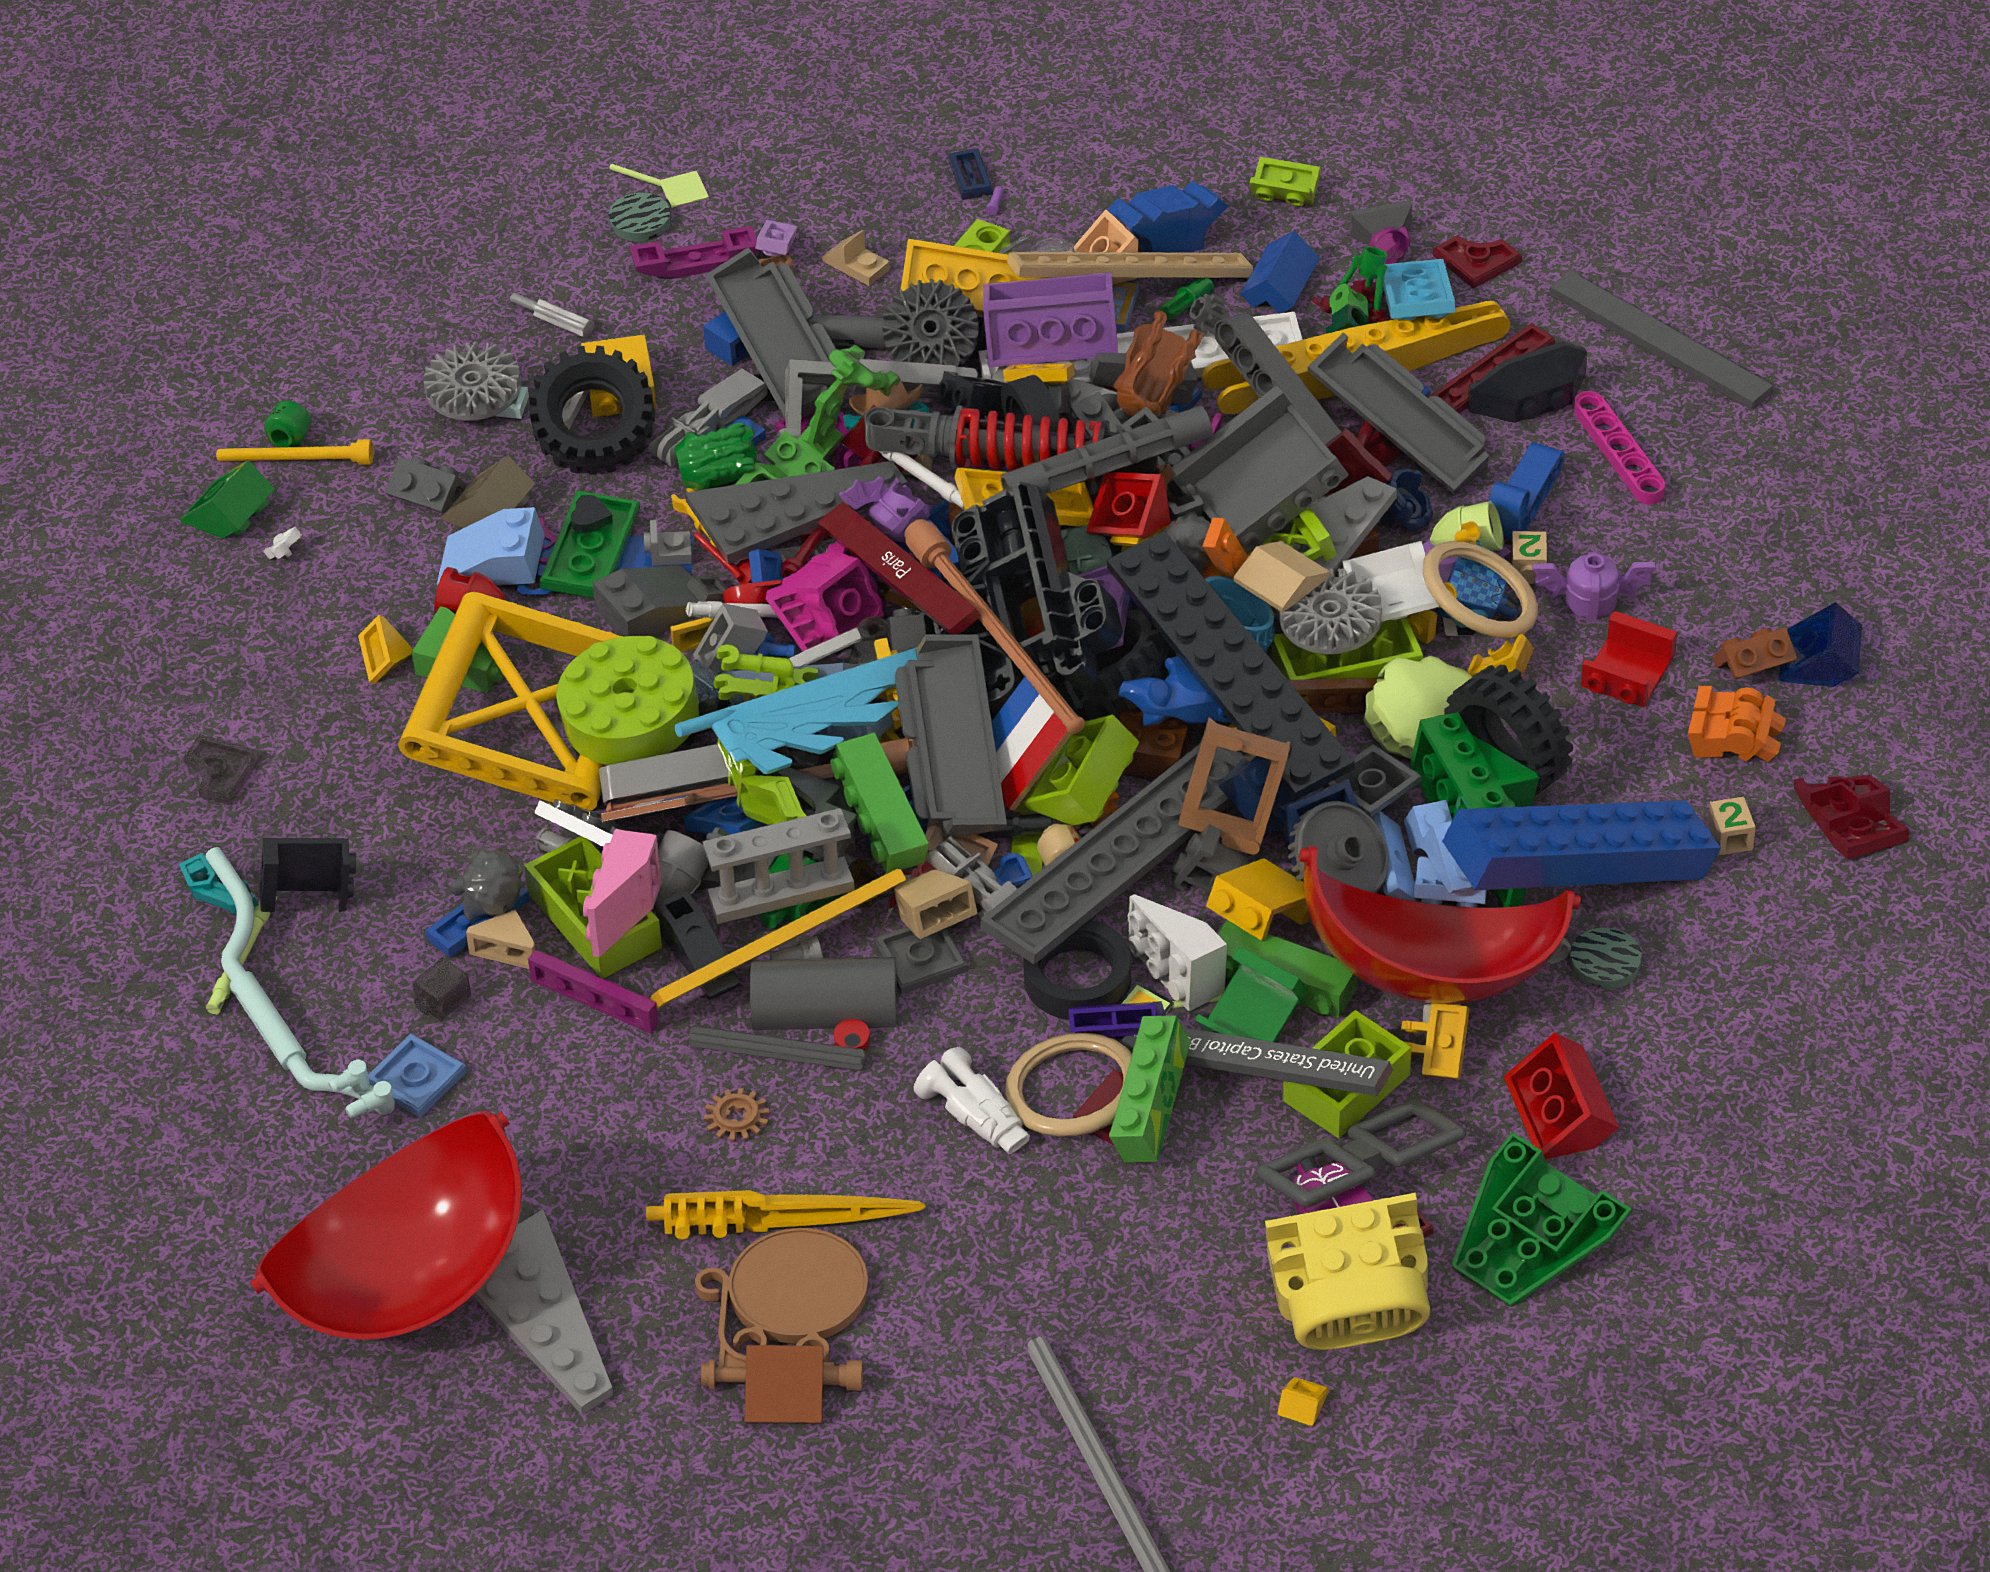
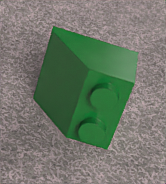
M247 460L217 478L179 520L186 525L220 538H225L232 533L238 536L251 524L249 517L253 513L257 515L270 503L267 497L275 488Z

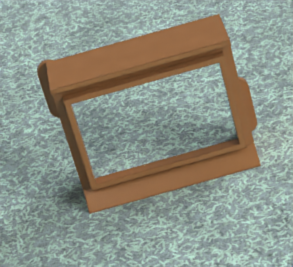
M1209 717L1182 805L1178 826L1203 832L1208 824L1221 830L1219 837L1222 838V844L1225 847L1249 854H1257L1260 850L1286 765L1290 742L1284 743L1217 724ZM1217 746L1272 760L1254 821L1199 806Z

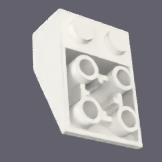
M1135 894L1131 895L1129 913L1127 915L1129 922L1127 945L1130 953L1136 958L1139 957L1148 967L1152 977L1159 979L1168 989L1171 997L1176 1001L1180 1000L1188 1011L1208 1003L1212 998L1223 994L1225 991L1227 944L1204 921Z

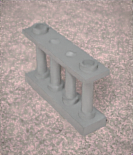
M841 808L702 841L711 870H719L721 886L707 889L708 900L717 924L854 891V880L844 856L838 858L837 841L851 838V833ZM823 845L824 861L804 866L802 850ZM788 853L790 869L769 874L768 858ZM754 862L755 878L735 883L733 866Z

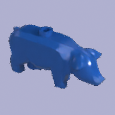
M1179 657L1165 660V666L1169 671V676L1165 680L1146 677L1123 681L1119 690L1118 697L1130 700L1143 712V727L1159 724L1165 721L1167 717H1175L1188 724H1207L1209 717L1216 723L1231 722Z

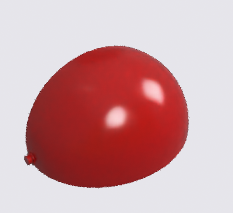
M1315 846L1301 847L1299 852V862L1305 863L1304 893L1307 909L1320 939L1331 954L1346 969L1367 984L1397 997L1421 1003H1469L1491 998L1520 985L1534 975L1556 951L1568 930L1572 909L1578 910L1581 901L1580 895H1574V891L1565 890L1561 895L1549 901L1518 907L1474 908L1409 901L1369 892L1330 877L1317 868V847Z
M482 1110L451 1121L397 1151L339 1190L291 1228L262 1257L256 1267V1278L250 1281L254 1290L258 1294L264 1290L266 1293L268 1292L288 1315L316 1331L348 1339L369 1340L403 1335L426 1327L455 1311L468 1301L495 1272L512 1242L518 1225L522 1200L521 1174L513 1147L504 1133L506 1131L504 1128L510 1123L501 1111L495 1115L488 1110Z

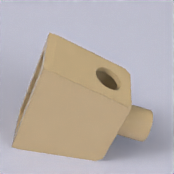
M931 870L915 878L906 877L903 883L894 888L899 916L919 939L978 914L971 882L940 870Z

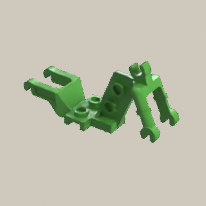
M853 345L850 349L832 351L829 361L836 367V370L833 369L831 374L837 379L828 390H824L816 399L815 406L817 408L815 415L809 423V427L798 439L784 430L764 453L765 459L772 465L756 462L754 464L756 470L745 473L735 485L835 470L826 460L844 438V435L835 427L844 393L848 386L858 384L861 387L874 391L879 390L885 396H889L893 385L897 386L900 383V377L892 371L885 374L881 371L875 373L857 361L858 358L863 359L865 351L857 345Z

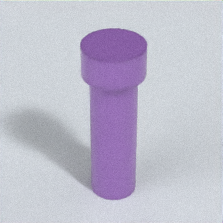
M995 187L990 203L987 204L985 210L987 214L997 215L998 205L1004 191L1002 187Z

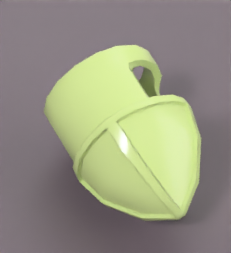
M1487 501L1466 507L1459 506L1447 512L1435 525L1430 542L1436 546L1443 542L1455 541L1456 532L1462 530L1461 525L1473 521L1479 526L1480 537L1478 540L1484 548L1491 551L1503 549V530L1494 503ZM1490 519H1491L1492 526H1493V532H1492V528H1491V524H1490Z

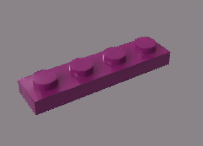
M535 950L528 958L532 982L650 1034L659 1025L656 1002L650 1000L646 995H638L622 988L616 982L606 981L584 968H577L563 962L554 955H547Z

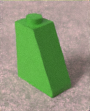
M440 606L412 651L416 675L428 677L455 614L446 607ZM482 641L468 669L462 687L490 693L495 683H500L504 675Z

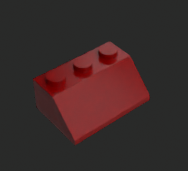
M1556 1032L1503 1076L1532 1145L1542 1150L1545 1160L1594 1149L1619 1128L1583 1045Z

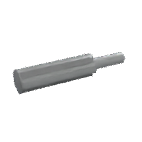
M513 293L510 296L511 302L534 311V317L584 338H588L593 333L595 324L594 321L543 299L535 302L517 293Z

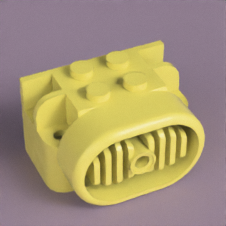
M1416 1193L1265 1221L1268 1260L1278 1307L1281 1315L1287 1320L1292 1321L1295 1338L1302 1346L1314 1350H1332L1385 1341L1411 1333L1428 1320L1430 1316V1305L1426 1292L1428 1288V1263L1424 1235L1417 1215ZM1397 1224H1405V1226L1394 1228ZM1285 1245H1292V1246H1294V1247H1289V1248H1284V1249H1282Z

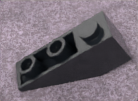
M687 890L655 903L656 917L659 919L661 936L689 974L726 956L704 912ZM732 970L700 988L708 999L711 1000L741 986V982L735 971Z

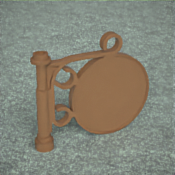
M812 1228L780 1230L759 1238L745 1248L734 1262L729 1277L725 1271L713 1267L706 1268L696 1275V1294L704 1301L715 1302L720 1300L719 1289H707L702 1286L704 1283L715 1280L722 1284L718 1331L720 1344L719 1365L717 1367L716 1359H710L709 1363H702V1386H709V1390H715L716 1382H746V1356L736 1351H739L740 1346L746 1341L752 1340L760 1343V1345H767V1339L781 1343L796 1344V1346H824L823 1385H839V1387H846L847 1391H863V1360H847V1364L834 1366V1362H829V1345L825 1338L833 1336L849 1326L860 1314L867 1300L868 1275L865 1263L858 1251L846 1240L835 1234ZM728 1299H730L732 1309L737 1318L747 1327L738 1331L734 1336V1350L725 1339Z

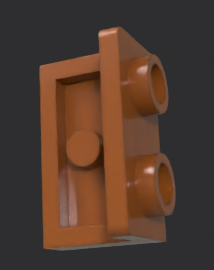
M1770 627L1752 633V638L1741 641L1740 637L1727 640L1720 644L1722 649L1712 655L1717 668L1729 665L1734 679L1793 662L1797 658L1786 627L1771 631Z

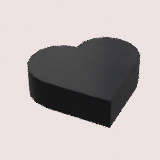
M585 495L576 501V510L571 514V526L576 532L588 533L613 523L611 512L596 496Z

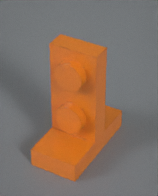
M1213 517L1202 546L1212 563L1204 569L1202 576L1204 579L1211 576H1223L1234 579V575L1250 555L1246 554L1224 518Z

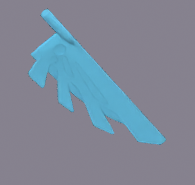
M917 647L677 723L675 725V732L679 737L712 728L735 761L747 759L766 775L790 767L792 759L772 750L787 746L823 754L835 748L837 743L843 742L844 738L815 735L814 733L829 726H874L896 710L899 706L898 701L868 703L885 689L896 687V670L901 666H905L908 660H917L915 651Z

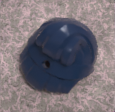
M1400 469L1392 473L1390 480L1386 484L1397 489V498L1380 518L1383 523L1391 525L1396 522L1402 528L1405 527L1412 532L1429 525L1433 516V510L1431 509V502L1427 493L1418 490L1422 478L1421 471L1413 472L1411 469Z

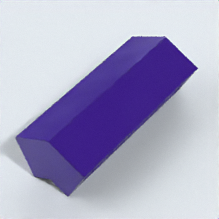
M1162 1001L1080 1006L1068 1010L1071 1032L1092 1033L1106 1037L1138 1035L1143 1016H1166Z

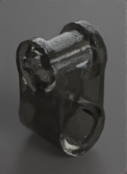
M874 616L865 618L858 626L861 639L852 648L851 664L877 660L874 642L878 639L888 638V623L883 618Z

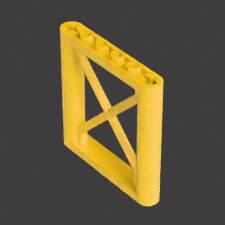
M469 592L465 594L398 743L400 751L412 760L549 802H554L555 799L583 809H595L602 794L599 769L607 765L592 761L581 754L576 761L540 706L541 703L557 699L558 684L531 692L497 641L493 631L574 656H578L594 643L623 636L482 593ZM482 641L518 697L447 720L475 653ZM526 709L564 766L565 772L455 739L448 735Z

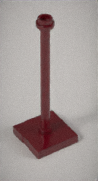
M864 414L846 433L841 443L863 459L859 466L889 462L888 459L882 456V453L867 447ZM912 437V440H911L910 445H913V443H914L913 437ZM919 454L907 455L910 456L912 459H915ZM894 463L900 472L904 470V468ZM821 527L812 531L794 558H787L782 563L781 575L783 578L796 573L808 562L827 535Z
M1366 420L1356 437L1346 428L1325 444L1349 474L1338 486L1324 494L1325 497L1367 476L1385 484L1390 480L1392 474L1365 449L1376 429Z

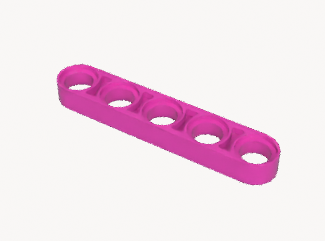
M1594 391L1579 393L1575 397V416L1635 498L1641 503L1650 505L1662 501L1665 491L1664 479L1605 399ZM1584 404H1593L1597 408L1593 410H1587L1582 408L1581 406ZM1600 424H1607L1612 428L1609 430H1600L1596 426ZM1614 445H1623L1627 447V449L1623 451H1617L1612 449L1611 447ZM1636 465L1641 467L1642 470L1635 472L1628 470L1626 467ZM1645 486H1653L1657 488L1658 491L1652 493L1645 492L1642 490V488Z

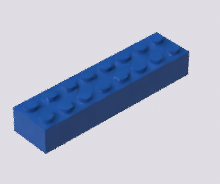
M1687 800L1458 809L1442 840L1475 890L1703 879L1721 849L1709 829L1706 828Z

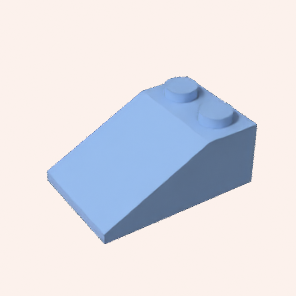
M535 507L502 509L449 535L437 586L446 567L456 568L459 573L467 576H472L474 572H479L490 578L496 585L535 583L545 536Z

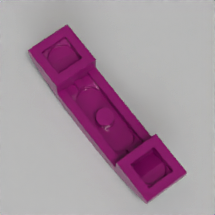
M753 226L723 230L722 240L667 250H663L660 241L629 246L636 272L659 277H686L707 273L746 248H749L753 254L759 251V249H755L757 238Z

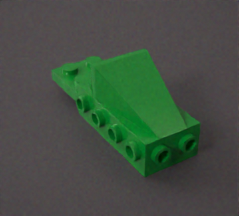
M1458 712L1420 720L1409 768L1422 776V781L1418 785L1428 803L1446 800L1452 821L1458 809L1532 806L1539 781L1537 773L1472 735ZM1526 888L1492 889L1502 908L1521 906L1523 897L1526 895Z

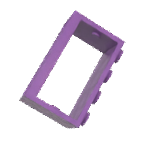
M1112 272L983 284V312L989 367L1095 358L1096 353H1118Z

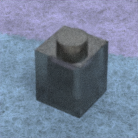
M444 957L440 958L412 981L416 1007L423 1014H431L440 1021L444 1020L471 997L468 974Z

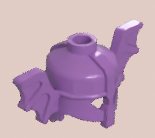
M878 476L871 482H862L856 479L851 488L839 493V496L853 509H858L874 501L869 508L873 526L893 541L905 543L904 533L906 528L912 522L919 519L927 520L930 516L931 507L925 504L919 497L912 496V490L907 485L902 486V482L897 477L888 487L885 486L881 476ZM909 549L908 554L916 559V556Z
M1588 552L1587 555L1580 556L1570 564L1566 578L1560 575L1556 565L1553 563L1533 564L1532 569L1536 574L1535 586L1547 588L1550 598H1555V596L1561 594L1566 595V605L1575 615L1586 617L1589 621H1597L1600 617H1606L1611 614L1616 608L1618 594H1627L1629 597H1634L1638 587L1645 584L1650 585V576L1656 570L1654 562H1634L1624 576L1619 577V571L1613 561L1597 554V552Z

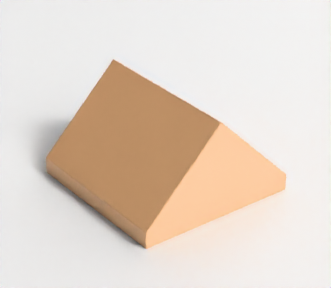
M1105 209L1069 252H1138V239ZM1112 277V283L1114 285L1136 280L1137 277Z

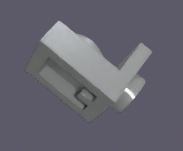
M650 520V532L644 533V552H651L652 566L692 564L690 531L657 533L656 520Z

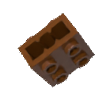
M1137 706L1130 711L1126 707L1121 712H1118L1116 718L1139 741L1133 753V760L1124 769L1123 774L1158 778L1187 754L1193 733V724L1182 722L1175 717H1167L1165 721L1159 724L1143 727V712Z

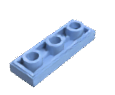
M1379 811L1371 818L1380 829L1388 851L1389 862L1385 884H1383L1384 893L1389 897L1420 902L1419 898H1413L1415 882L1400 825Z

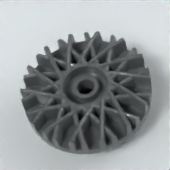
M930 279V283H922L919 280L917 285L909 284V288L905 291L900 289L899 295L893 296L891 305L886 306L887 312L883 315L884 323L882 325L883 338L886 348L894 361L956 365V367H960L969 359L977 345L979 323L974 305L970 302L969 297H966L960 288L955 289L953 284H950V286L945 285L942 280H938L937 283L933 279ZM930 326L937 327L932 333L925 331Z
M1331 801L1320 804L1299 817L1301 821L1293 826L1295 831L1289 834V836L1295 837V841L1288 845V849L1293 851L1288 855V858L1296 857L1297 865L1292 867L1293 872H1299L1295 877L1296 881L1304 879L1305 863L1299 862L1301 847L1315 846L1317 847V868L1322 872L1356 888L1377 893L1380 890L1387 876L1388 851L1380 829L1367 813L1352 804Z

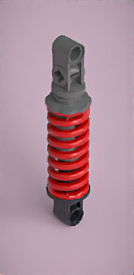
M960 405L957 406L953 416H943L942 412L937 411L926 413L917 410L907 411L886 407L871 408L864 416L865 441L867 447L871 450L901 452L909 455H929L930 458H937L939 455L949 457L950 465L953 469L958 467L970 468L971 463L975 469H983L989 463L993 471H1001L1005 464L1008 470L1012 471L1119 434V432H1110L1109 421L1105 420L1102 422L1090 421L1089 430H1093V436L1085 435L1086 423L1084 420L1076 422L1075 434H1068V420L1066 418L1059 419L1057 432H1050L1051 419L1048 416L1041 418L1040 425H1033V417L1029 414L1023 417V424L1015 423L1016 416L1010 412L1006 414L1005 422L998 421V413L996 411H990L988 419L982 420L980 419V411L978 409L964 408V406ZM912 420H915L914 426L912 427L911 422ZM912 437H913L914 443H913V445H910L911 440H912ZM1158 456L1112 472L1156 474L1158 471ZM1104 475L1086 481H1095L1096 484H1101Z

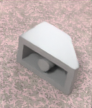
M723 603L693 653L703 676L711 677L724 671L721 669L723 659L717 658L718 647L726 644L733 645L738 649L739 654L754 655L760 644L764 642L768 630L757 610Z

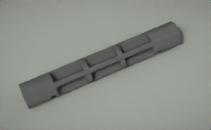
M1200 405L1003 473L1000 476L1002 488L1011 492V486L1018 482L1037 485L1045 494H1049L1210 438L1213 435L1211 422L1205 408Z

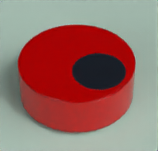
M847 1019L840 1022L834 1029V1044L837 1046L867 1050L870 1045L869 1028L861 1020Z

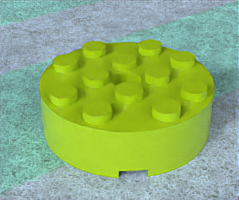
M625 636L592 644L566 667L557 686V704L568 741L584 757L605 765L670 753L689 736L679 737L675 732V725L699 717L698 693L690 663L676 647L652 636Z

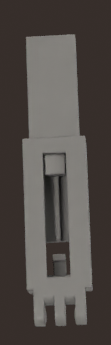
M790 359L785 369L786 428L778 431V437L784 430L796 439L801 436L802 384L831 386L837 378L831 374L833 369L836 370V367L830 362ZM869 359L859 360L861 364L872 372L878 373L881 371L886 374L892 371L898 374L906 391L913 390L919 384H922L920 397H939L938 385L943 378L944 371L956 372L961 376L977 377L975 369L956 367V365ZM858 384L848 386L853 387V392L866 393V388Z

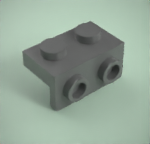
M399 456L385 493L391 497L444 514L450 506L456 489L464 490L466 483L458 477L459 472L452 468L441 465L440 469L430 467L431 463L420 457L413 456L409 460Z

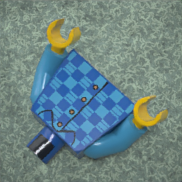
M1473 521L1462 524V530L1455 534V541H1464L1482 546L1478 540L1480 537L1479 526ZM1457 557L1449 578L1444 585L1461 604L1488 619H1492L1495 612L1514 619L1520 605L1519 599L1503 593L1507 581L1500 575L1476 561ZM1440 605L1437 607L1435 613L1438 616L1451 619L1460 628L1466 627L1451 617Z

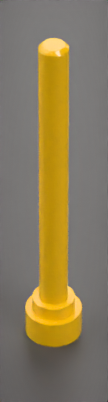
M358 439L356 443H351L350 446L218 449L216 457L219 462L351 459L352 462H357L358 465H372L374 447L372 439Z

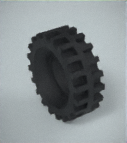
M596 345L595 353H586L585 346L577 347L578 354L569 357L566 351L559 353L560 362L554 365L549 360L544 365L545 374L543 376L536 375L534 378L535 389L529 392V414L535 441H539L542 453L545 456L551 454L554 464L558 467H561L563 463L569 464L570 471L577 474L580 467L588 468L589 475H596L597 468L606 466L608 472L616 471L615 463L621 460L626 466L633 462L632 453L635 451L642 453L645 450L646 437L651 438L653 434L652 423L655 421L653 395L645 372L640 373L638 371L637 363L632 358L628 362L624 361L622 352L616 349L612 356L605 354L604 346ZM590 389L604 390L613 394L620 401L623 411L619 424L609 433L597 437H582L571 432L564 424L562 418L563 407L575 394Z
M1129 604L1123 645L1096 655L1099 671L1095 674V677L1098 679L1095 685L1088 690H1077L1064 677L1051 682V684L1077 716L1082 717L1084 721L1087 717L1094 720L1107 714L1116 717L1119 710L1128 707L1130 711L1136 708V705L1130 700L1118 697L1122 682L1146 677L1165 680L1164 676L1169 675V671L1165 666V660L1177 657V655L1140 608L1136 610L1133 604ZM1042 662L1041 664L1044 666L1049 662Z
M1490 665L1453 691V694L1446 700L1449 706L1444 709V715L1458 712L1472 735L1536 772L1539 777L1535 796H1537L1568 771L1567 767L1572 764L1573 759L1568 754L1573 751V744L1566 741L1565 738L1570 734L1568 726L1561 725L1558 719L1562 716L1560 710H1553L1548 703L1550 696L1546 692L1541 694L1535 689L1536 682L1533 679L1523 680L1521 671L1517 669L1509 673L1506 665H1499L1496 668ZM1500 717L1503 720H1505L1506 723L1510 726V728L1515 732L1521 745L1518 742H1516L1513 739V737L1509 734V732L1505 729Z

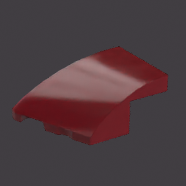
M1872 775L1828 777L1827 783L1807 784L1804 778L1794 780V789L1805 809L1831 844L1847 860L1909 841V829L1890 814V789ZM1884 820L1888 825L1880 824L1877 822Z

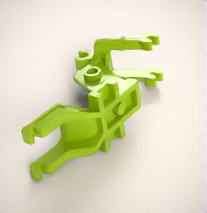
M726 644L717 648V658L723 659L722 670L739 669L756 671L759 674L760 672L773 673V682L762 681L758 678L756 680L734 678L729 674H720L715 677L714 687L720 688V700L731 699L735 694L754 696L756 699L806 683L805 681L816 680L818 669L809 667L794 669L793 663L788 658L762 656L763 654L759 653L758 656L739 654L736 647ZM718 738L717 744L729 770L728 783L730 786L735 785L738 792L737 805L739 808L743 807L746 816L768 825L806 817L788 777L756 776L755 772L758 768L747 759L735 761Z

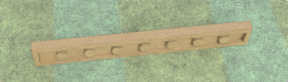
M1011 252L1007 261L1018 277H1066L1112 272V277L1249 278L1253 272L1252 265L1241 253Z

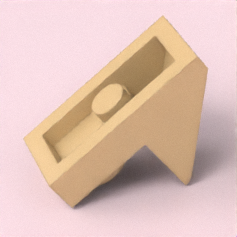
M863 230L842 240L822 256L823 262L868 286H871L890 270V262L865 248V232Z

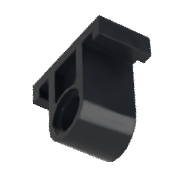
M944 371L943 378L938 385V403L954 411L958 405L964 406V408L978 409L980 416L988 417L990 411H996L998 418H1003L1001 388L1005 382L961 376L956 372Z

